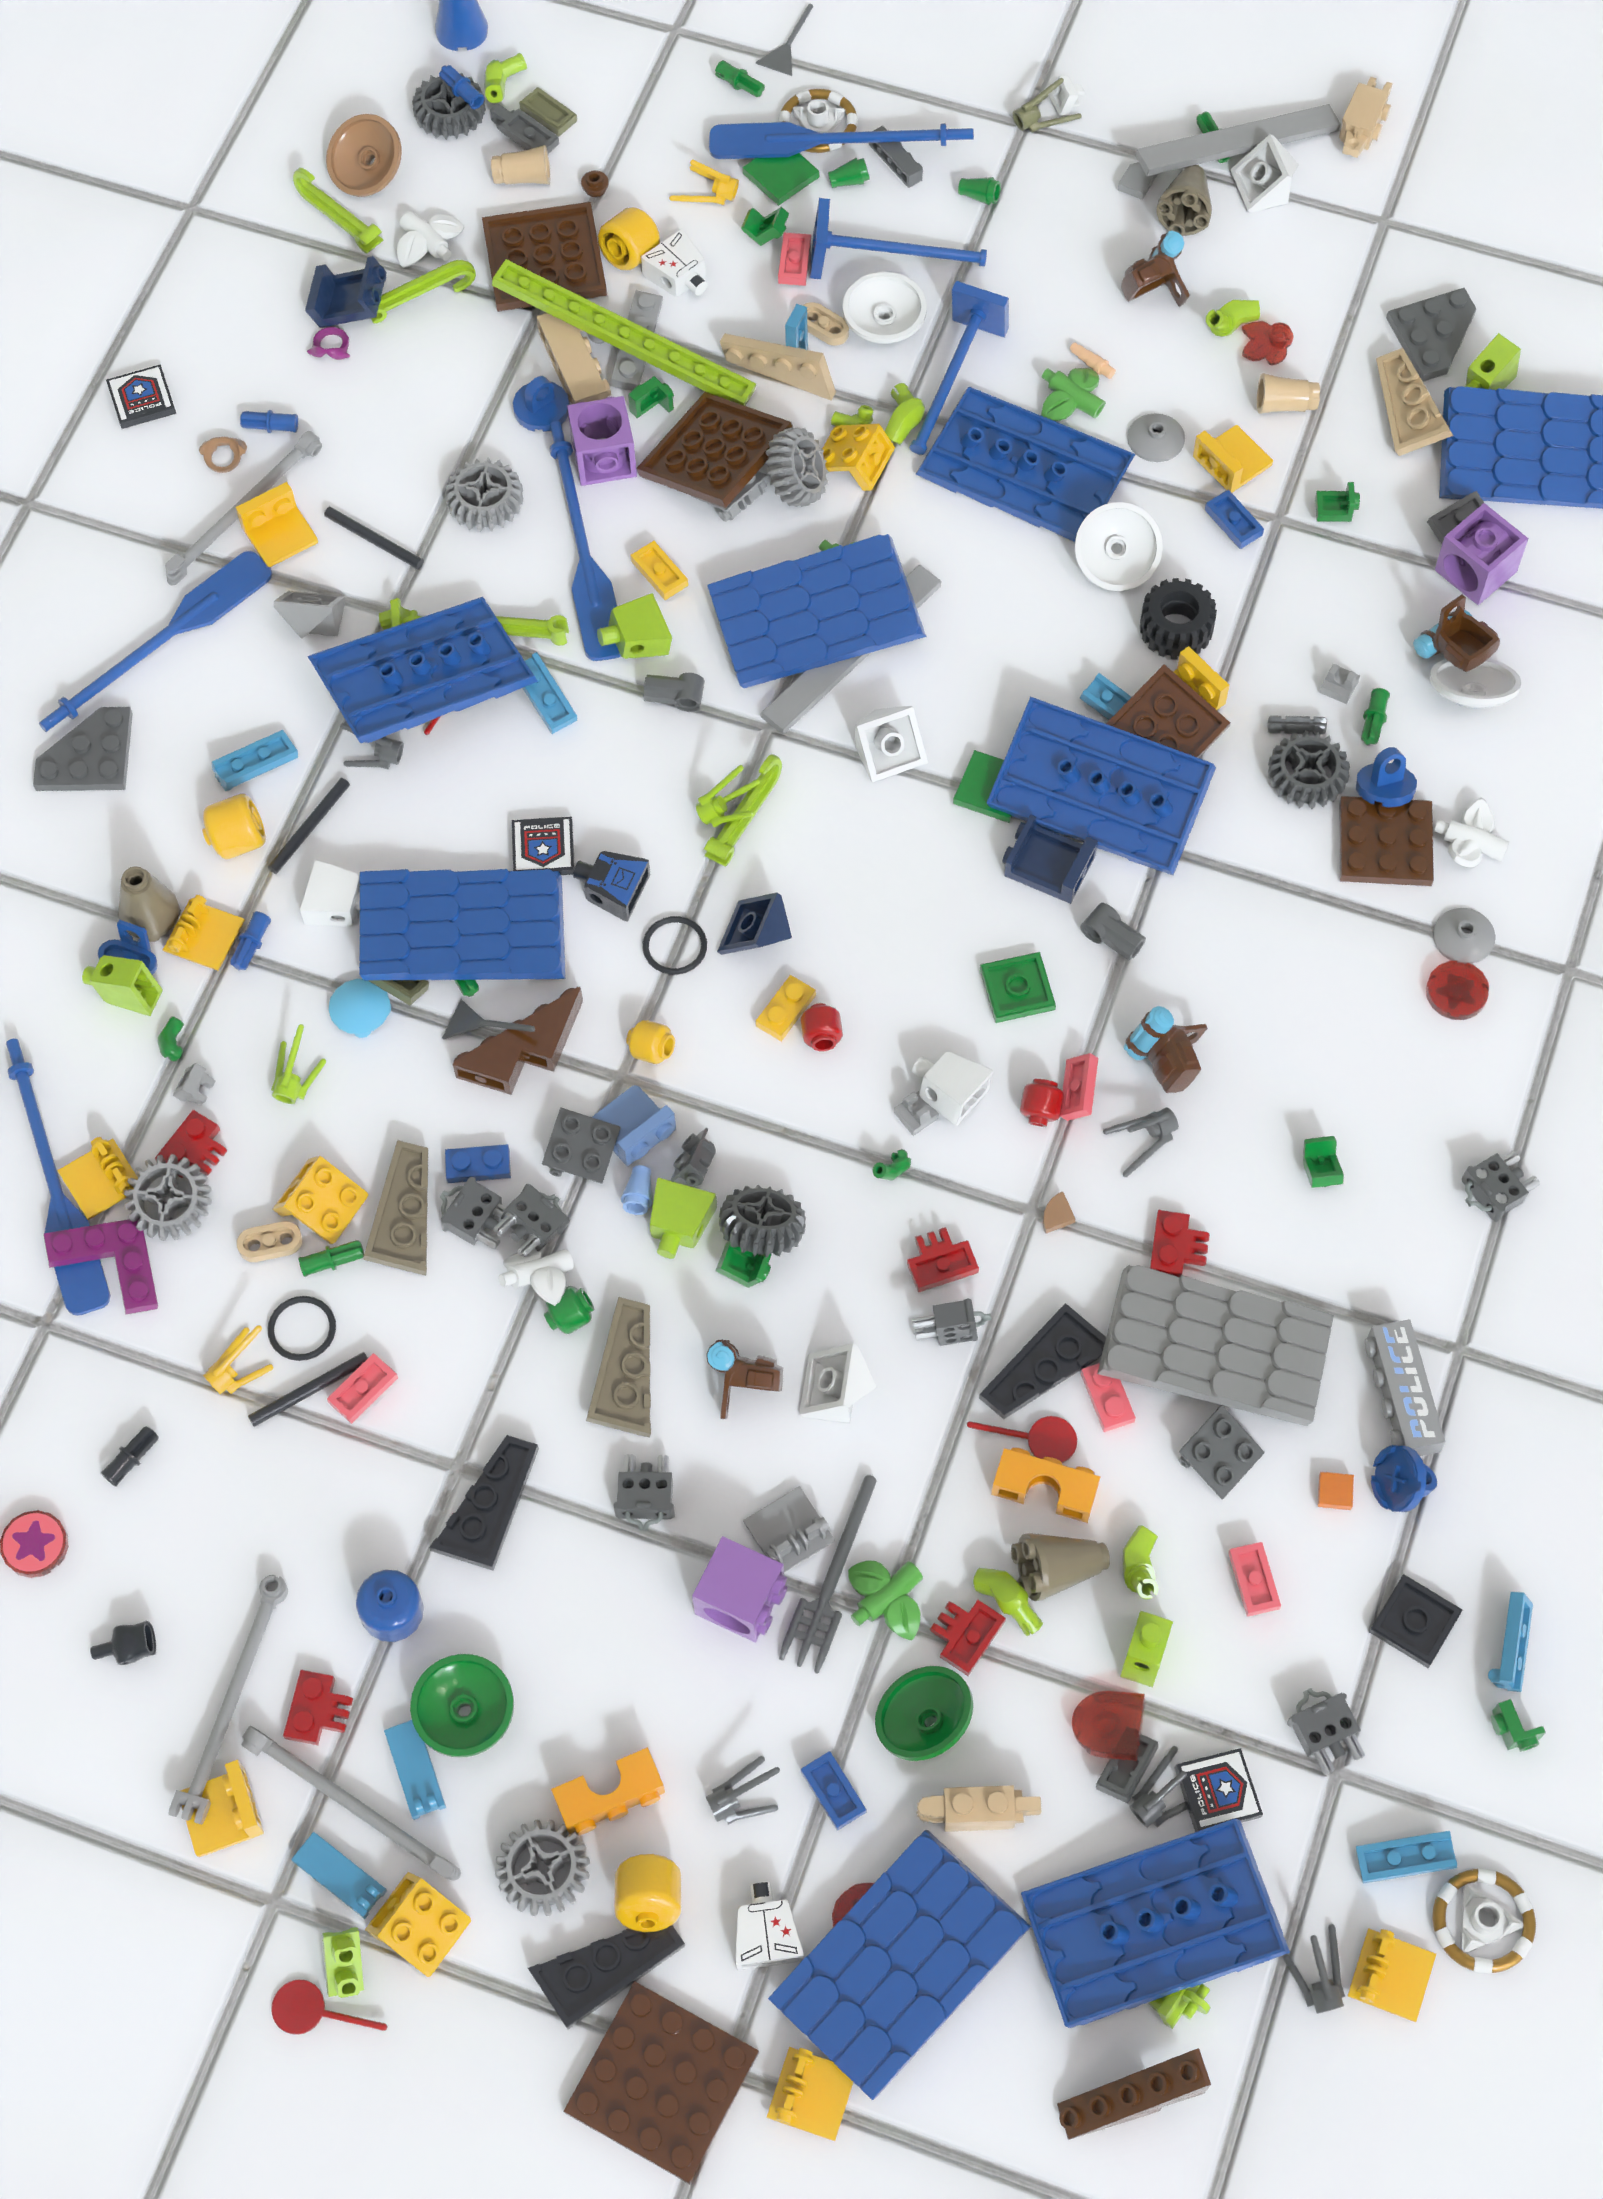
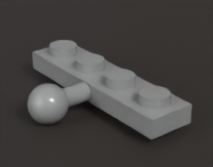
M636 290L628 320L655 332L663 296ZM588 334L592 342L597 344L604 343V341ZM619 349L610 386L632 391L636 386L640 385L646 362Z

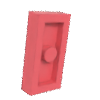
M784 232L778 284L806 286L811 234Z
M1089 1053L1066 1060L1062 1090L1064 1098L1060 1117L1067 1121L1092 1114L1098 1057Z
M373 1353L327 1398V1401L352 1424L398 1379V1376Z
M1100 1363L1081 1369V1376L1103 1432L1134 1423L1136 1417L1121 1380L1097 1374Z
M1259 1542L1230 1549L1228 1554L1247 1617L1279 1610L1281 1603L1263 1543Z

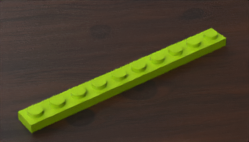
M507 259L492 279V286L709 394L745 406L755 391L756 383Z

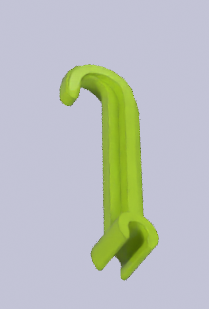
M300 167L294 172L293 182L299 194L353 236L356 244L364 253H369L384 241L383 238L378 236L382 231L375 224L367 226L335 200L311 183L315 179L313 174Z
M464 260L451 261L382 294L377 316L371 318L372 322H382L387 317V311L460 275H465V277L452 287L454 292L464 290L475 280L476 272L474 266Z
M555 615L549 620L496 616L507 635L547 638L558 646L567 644L565 633H569L567 619L564 616Z
M771 754L766 758L759 769L761 775L757 779L760 780V784L747 792L733 814L754 811V816L756 815L781 774L782 761L778 756ZM754 816L727 822L717 838L711 837L704 848L707 851L704 856L726 867L733 857L735 844Z

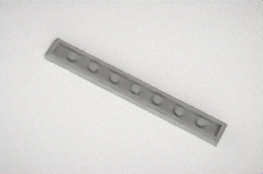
M1330 104L1139 148L1135 156L1146 176H1151L1250 152L1269 134L1273 135L1281 144L1339 131L1341 123Z
M920 564L906 577L917 609L941 587V580ZM870 653L805 671L761 712V718L784 735Z

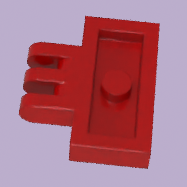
M192 1110L157 1156L162 1155L166 1163L171 1154L176 1155L178 1163L183 1157H186L190 1161L189 1167L197 1164L200 1167L199 1171L208 1176L212 1169L204 1161L206 1160L216 1166L220 1160L211 1152L214 1151L224 1156L227 1149L213 1140L220 1131L218 1124Z
M1158 1210L1150 1269L1180 1277L1183 1273L1184 1264L1205 1266L1207 1257L1194 1253H1208V1245L1198 1242H1208L1210 1234L1204 1231L1188 1229L1190 1214Z
M946 1227L939 1229V1235L942 1239L940 1242L937 1241L934 1231L927 1233L930 1243L927 1246L922 1235L915 1237L920 1256L908 1259L907 1266L918 1293L979 1273V1267L968 1240L953 1245Z
M980 1600L976 1601L969 1613L948 1601L945 1609L955 1617L951 1618L941 1612L937 1619L947 1626L946 1630L933 1623L930 1631L948 1643L941 1652L940 1658L969 1676L1006 1622V1618Z
M300 1670L283 1734L285 1739L318 1746L322 1729L341 1733L345 1732L347 1725L335 1722L334 1718H349L350 1711L337 1707L338 1704L352 1706L353 1698L332 1693L335 1683L334 1676Z

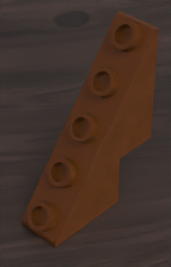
M581 987L565 990L555 1001L550 1004L540 1005L533 1014L523 1020L519 1019L512 1022L534 1026V1032L506 1029L497 1036L487 1037L480 1046L472 1051L459 1054L453 1061L456 1078L512 1095L525 1063L554 1072L583 1003Z
M1194 2049L1057 2103L1060 2113L1059 2120L1065 2128L1068 2140L1159 2112L1164 2106L1204 2094L1211 2086V2082L1200 2049Z

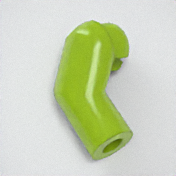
M862 405L858 409V413L852 416L835 411L831 419V425L871 424L873 421V409L870 406Z

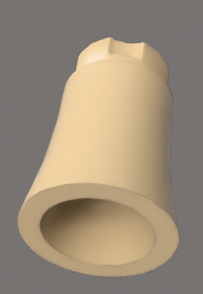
M546 145L519 152L503 153L501 156H492L491 171L494 184L537 183L550 185V163Z
M1261 374L1257 388V411L1259 414L1281 411L1305 412L1306 410L1318 409L1320 401V384L1318 382Z

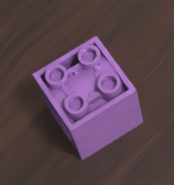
M624 396L607 397L602 400L567 405L571 441L580 485L586 486L637 477L634 441Z
M1483 503L1444 537L1435 571L1476 605H1480L1517 573L1529 538L1487 504Z
M722 1536L692 1595L695 1615L756 1643L760 1634L766 1635L772 1623L773 1617L770 1614L774 1604L780 1605L787 1592L788 1587L785 1586L787 1577L784 1576V1564Z

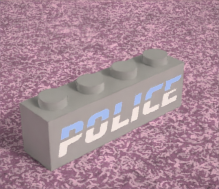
M1411 1320L1372 1326L1368 1337L1365 1338V1349L1369 1358L1373 1357L1376 1369H1373L1374 1382L1376 1387L1381 1388L1383 1392L1382 1410L1386 1419L1390 1418L1393 1428L1390 1431L1392 1445L1409 1446L1417 1451L1419 1456L1440 1453L1445 1444V1438Z

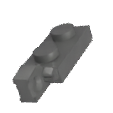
M498 103L490 109L492 114L491 120L497 125V129L525 150L546 145L549 154L559 145L557 135L520 109L510 112Z

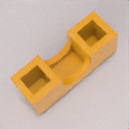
M1021 1448L1003 1449L991 1495L1024 1504L1026 1494L1031 1487L1037 1484H1046L1051 1486L1058 1494L1059 1500L1056 1514L1088 1523L1101 1476L1094 1475V1471L1085 1467L1078 1466L1074 1469L1064 1466L1061 1461L1055 1458L1044 1457L1040 1459L1030 1456L1031 1454Z
M648 1747L616 1761L621 1780L617 1789L610 1794L599 1795L591 1791L583 1775L551 1789L569 1835L573 1832L583 1835L595 1829V1823L606 1818L609 1821L620 1819L629 1813V1808L641 1804V1807H646L661 1799L660 1795L665 1793V1789Z

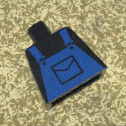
M607 851L599 853L594 865L578 861L573 872V878L585 882V897L589 902L628 922L651 875L648 859Z

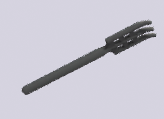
M867 1475L863 1479L823 1582L819 1598L811 1602L804 1598L799 1600L783 1641L779 1657L781 1661L785 1659L795 1637L803 1640L797 1661L798 1667L802 1666L811 1644L821 1647L814 1670L816 1674L820 1672L842 1617L840 1611H832L829 1600L836 1589L877 1480L872 1475ZM804 1610L813 1612V1618L810 1619L802 1616ZM822 1616L832 1619L830 1625L820 1622ZM799 1623L809 1627L807 1633L797 1630ZM817 1630L826 1633L824 1639L815 1636Z

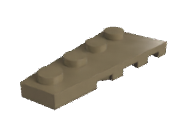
M397 1140L364 1253V1260L426 1276L427 1147Z
M618 1297L586 1421L650 1438V1305Z

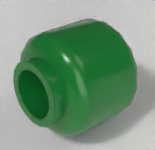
M568 1286L560 1302L555 1306L546 1302L548 1311L544 1313V1317L552 1330L558 1328L564 1334H571L591 1321V1312L595 1309L583 1288L578 1290L573 1286Z

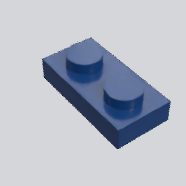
M1229 489L1205 504V511L1239 549L1263 536L1264 528Z
M508 1144L445 1149L447 1183L467 1182L470 1177H475L476 1181L511 1178L510 1149Z
M830 1751L800 1769L801 1774L837 1831L867 1813V1809Z

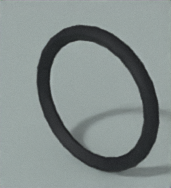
M670 916L655 922L645 933L643 939V953L648 963L654 969L670 975H679L695 969L702 962L707 951V939L702 928L696 922L681 916ZM668 923H683L692 927L699 935L701 941V949L697 958L691 964L681 968H667L658 964L650 954L649 941L654 931Z
M297 1296L281 1303L272 1313L268 1323V1338L274 1350L281 1356L296 1361L309 1360L322 1354L332 1343L336 1332V1320L329 1306L323 1301L310 1296ZM297 1303H311L320 1307L329 1320V1332L324 1343L316 1350L306 1354H295L286 1351L279 1345L274 1334V1327L278 1316L284 1309Z

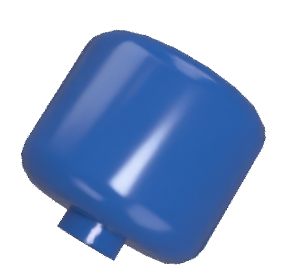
M382 1570L373 1573L363 1581L356 1597V1608L363 1627L371 1636L381 1641L397 1642L408 1638L417 1630L423 1619L424 1605L417 1585L408 1575L398 1570Z

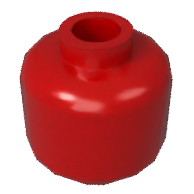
M817 1003L802 1014L800 1021L803 1040L809 1047L816 1051L824 1052L833 1049L841 1041L843 1031L840 1013L837 1009L824 1003Z
M1033 1079V1083L1024 1086L1020 1112L1023 1116L1029 1118V1124L1047 1127L1048 1122H1053L1060 1118L1064 1093L1057 1088L1058 1083L1045 1079Z

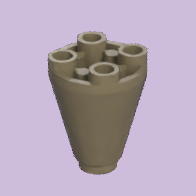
M1199 165L1188 166L1182 169L1158 200L1157 216L1159 222L1168 231H1175L1180 233L1181 236L1197 234L1209 226L1212 205L1206 174Z
M137 866L130 867L125 870L121 878L118 918L119 920L145 928L149 942L158 941L162 935H165L174 927L181 913L175 894L147 870ZM126 930L127 933L131 936L140 939V937L134 932Z
M1027 1533L1019 1538L1018 1543L1011 1546L1012 1560L1015 1564H1018L1020 1577L1017 1582L1027 1591L1028 1597L1032 1601L1044 1600L1099 1575L1102 1570L1108 1569L1110 1565L1109 1551L1105 1543H1097V1541Z

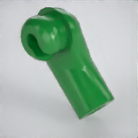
M171 1016L159 1034L157 1042L160 1053L164 1058L168 1057L171 1061H177L183 1054V1048L176 1045V1037L183 1028L184 1023Z
M900 1149L897 1150L898 1153L893 1152L891 1154L893 1163L891 1164L876 1163L872 1170L873 1175L876 1178L891 1181L896 1179L911 1166V1158H908L907 1151Z

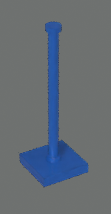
M819 198L812 240L810 278L821 279L826 248L830 249L831 246L973 262L985 267L987 250L981 249L978 252L833 235L832 231H828L830 199Z
M959 281L955 282L952 288V320L967 325L917 438L909 446L912 452L918 455L925 454L927 450L926 443L977 330L979 329L1005 338L1009 329L1008 297Z

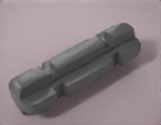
M1269 716L1267 728L1269 733H1281V731H1284L1285 734H1302L1306 730L1308 734L1309 731H1313V734L1317 732L1325 734L1327 729L1325 717L1314 716V719H1310V716H1285V719H1281V716Z

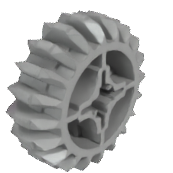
M792 427L775 434L773 440L769 441L770 449L766 450L769 459L765 462L769 467L767 474L771 477L770 485H774L775 494L780 495L782 502H787L789 506L796 507L808 506L810 503L820 500L821 494L825 493L824 485L828 484L826 474L829 472L825 467L827 461L823 457L824 450L819 448V440H814L813 433L807 432L805 428Z
M476 458L475 464L470 465L465 462L464 470L456 468L455 476H449V485H446L445 489L446 504L449 507L450 514L453 518L457 519L459 525L466 523L469 530L477 526L480 532L484 527H489L493 531L494 525L498 524L504 528L505 520L513 522L514 514H519L520 505L523 502L522 483H520L517 473L512 472L509 465L503 466L500 460L492 464L489 458H487L485 463H480Z
M171 1154L166 1163L164 1157L158 1155L157 1165H154L148 1159L145 1161L147 1170L143 1171L139 1167L135 1168L136 1174L140 1176L138 1180L134 1178L128 1179V1183L134 1187V1190L128 1189L124 1191L126 1197L133 1199L124 1204L127 1210L132 1211L128 1218L132 1222L139 1219L136 1228L139 1231L147 1229V1236L153 1238L158 1233L159 1239L166 1241L170 1232L172 1238L178 1240L180 1237L179 1230H182L188 1236L191 1234V1230L188 1227L190 1224L193 1223L198 1228L202 1225L197 1219L198 1215L207 1217L209 1214L202 1208V1205L208 1206L212 1204V1200L209 1197L203 1196L212 1191L209 1185L204 1184L208 1178L204 1173L198 1174L200 1167L197 1164L189 1167L190 1161L186 1157H183L178 1163L176 1155ZM176 1174L190 1181L192 1195L178 1190ZM163 1176L159 1186L148 1188L154 1180ZM169 1192H171L175 1197L169 1198L166 1204L161 1198L167 1197ZM144 1200L158 1205L160 1221L154 1220L147 1215ZM188 1207L180 1217L174 1219L177 1209Z
M535 1820V1830L529 1831L528 1826L524 1823L521 1825L524 1835L518 1837L513 1831L509 1834L510 1839L514 1843L512 1846L507 1843L501 1844V1850L508 1854V1856L496 1857V1863L505 1868L495 1871V1876L497 1879H506L498 1887L501 1892L511 1890L506 1897L509 1904L519 1899L517 1904L518 1911L523 1912L528 1904H531L530 1914L532 1916H537L539 1906H543L545 1916H551V1905L556 1904L559 1912H563L565 1908L562 1900L566 1898L571 1904L576 1902L575 1896L571 1893L572 1890L579 1893L584 1892V1885L577 1880L589 1879V1872L580 1868L588 1866L590 1860L589 1857L580 1856L587 1849L584 1843L575 1845L579 1839L576 1832L571 1833L565 1838L568 1832L565 1824H562L557 1832H555L554 1820L547 1822L546 1829H542L540 1820ZM537 1842H553L562 1846L565 1851L559 1853L557 1850L552 1853H545L540 1849ZM528 1848L530 1861L520 1869V1873L515 1875L516 1861L520 1854ZM536 1854L539 1855L541 1861H544L546 1865L552 1864L547 1866L549 1882H547L544 1874L542 1875L539 1870L534 1871V1869H538ZM571 1860L568 1878L558 1888L555 1883V1875L561 1868L565 1867L564 1863ZM525 1882L527 1885L538 1882L545 1886L548 1894H532L522 1889L519 1885Z

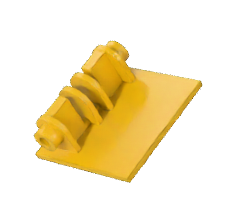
M196 895L194 898L189 899L163 951L219 971L245 919L205 904L207 900L203 896Z
M102 1137L93 1139L90 1152L57 1170L87 1220L127 1198L124 1195V1191L128 1189L134 1190V1187L128 1183V1179L134 1178L138 1180L137 1175L113 1138L109 1141L103 1140Z
M1368 1928L1347 1996L1416 2022L1436 1953L1396 1939L1391 1931L1381 1929L1378 1932Z
M789 2047L766 2118L835 2141L853 2081L833 2061L812 2055L813 2052L804 2048H799L798 2050Z

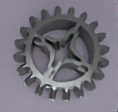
M430 75L429 82L422 81L421 87L416 88L415 96H413L412 100L413 114L419 127L424 128L426 134L433 133L435 138L443 135L446 140L449 136H455L458 139L459 134L462 133L468 136L469 129L476 130L477 124L482 123L483 115H485L486 111L485 99L483 104L474 110L460 96H455L452 93V88L440 77L435 78ZM468 77L471 85L483 94L479 84L474 83L472 77Z
M1306 730L1302 733V737L1293 733L1290 740L1283 738L1280 746L1276 745L1273 749L1272 756L1268 762L1267 774L1268 778L1271 779V788H1278V797L1286 795L1287 804L1293 800L1297 801L1299 809L1304 803H1307L1312 810L1316 803H1319L1324 808L1328 800L1334 802L1338 794L1344 792L1350 776V764L1346 761V752L1339 751L1340 744H1330V735L1325 739H1321L1319 732L1314 734L1313 737L1309 736ZM1288 761L1292 764V769L1294 770L1292 775L1289 774L1285 766ZM1325 765H1327L1331 771V778H1328L1325 775L1326 771L1323 769Z
M759 1185L753 1189L745 1186L743 1191L735 1189L733 1195H727L719 1213L720 1231L723 1233V1239L730 1241L731 1247H740L741 1253L749 1251L753 1252L754 1256L756 1254H763L766 1258L769 1254L773 1253L780 1257L782 1251L790 1253L792 1247H798L802 1235L805 1233L806 1217L805 1211L801 1209V1202L794 1201L793 1195H784L783 1189L778 1191L772 1190L771 1186L768 1189L761 1188Z

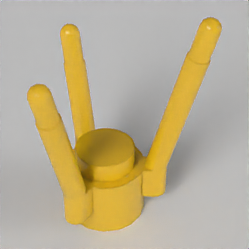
M691 160V171L714 181L712 192L716 193V196L671 195L669 197L671 201L713 202L724 205L726 200L733 201L735 199L739 180L722 174L695 160Z
M257 1325L250 1333V1329L245 1327L217 1362L203 1375L220 1395L225 1390L232 1394L239 1387L273 1370V1365L269 1364L237 1381L234 1380L238 1374L230 1364L262 1330L260 1325Z

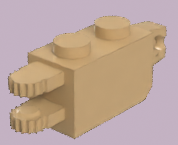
M1370 77L1367 85L1358 83L1342 119L1343 125L1339 138L1344 143L1343 154L1358 158L1363 149H1369L1372 140H1378L1383 126L1380 122L1381 120H1387L1391 105L1387 104L1393 83L1386 82L1382 90L1375 88L1376 78Z
M1014 1785L944 1788L942 1796H931L930 1798L926 1796V1798L923 1797L919 1800L916 1814H918L917 1817L923 1823H944L945 1832L1006 1830L1014 1828L1016 1823H1024V1816L1040 1815L1042 1812L1041 1797H1022V1790H1014Z

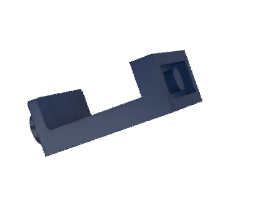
M374 256L367 257L365 269L336 275L331 272L326 264L316 266L305 311L319 328L375 318L381 302L387 272Z
M1030 814L1026 824L1021 822L1016 831L1015 839L1017 841L1014 847L1008 846L1002 859V863L1005 864L1004 876L1071 904L1096 856L1098 841L1086 837L1084 843L1081 844L1036 825V816Z

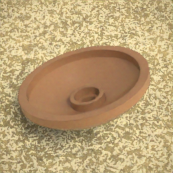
M361 114L345 121L332 136L327 149V170L333 183L343 192L356 197L370 196L384 189L394 178L400 165L402 147L399 135L388 121L374 114Z

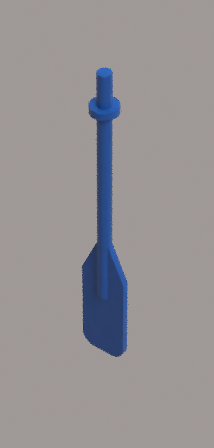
M790 122L718 124L710 130L709 150L711 156L716 159L790 157L820 144L941 141V146H946V140H974V129H946V123H941L940 129L819 133Z
M554 421L550 424L554 444L550 446V454L554 459H558L579 554V563L571 590L585 655L592 661L619 658L621 655L616 643L601 646L598 641L597 630L609 626L611 610L617 607L612 582L590 555L569 456L573 453L572 444L565 441L561 422Z
M246 551L238 555L184 596L167 627L70 700L65 697L59 699L60 707L40 721V727L47 732L67 716L75 719L78 716L76 709L173 636L215 623L268 583L272 578L271 568L267 567L262 558L252 551Z
M10 1039L6 1042L12 1066L8 1069V1075L11 1080H17L51 1196L45 1233L90 1226L85 1216L63 1194L29 1078L34 1073L31 1063L24 1061L18 1039ZM100 1259L54 1267L64 1304L69 1313L79 1316L102 1309L108 1305L111 1295Z

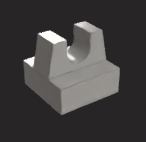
M1333 664L1319 693L1347 704L1359 682L1360 675Z
M194 1063L185 1070L173 1096L183 1102L188 1100L202 1105L208 1097L199 1091V1086L203 1085L210 1089L216 1081L205 1072L206 1068Z
M920 1091L911 1093L904 1098L901 1104L894 1108V1114L913 1136L936 1121L939 1113L921 1099Z

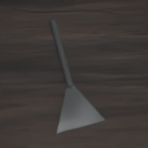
M808 4L787 42L756 61V64L792 76L791 44L811 12L813 4Z
M461 999L442 1038L444 1040L484 1026L534 1032L535 1027L485 1020Z

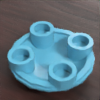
M354 979L345 982L335 990L330 998L328 1010L331 1020L340 1030L354 1034L358 1038H364L384 1023L391 1011V1003L388 993L368 980Z

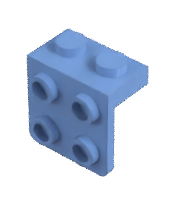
M637 1085L630 1087L592 1116V1118L621 1127L613 1152L627 1167L646 1155L651 1148L660 1141L667 1139L676 1130L675 1113L667 1105L660 1109Z

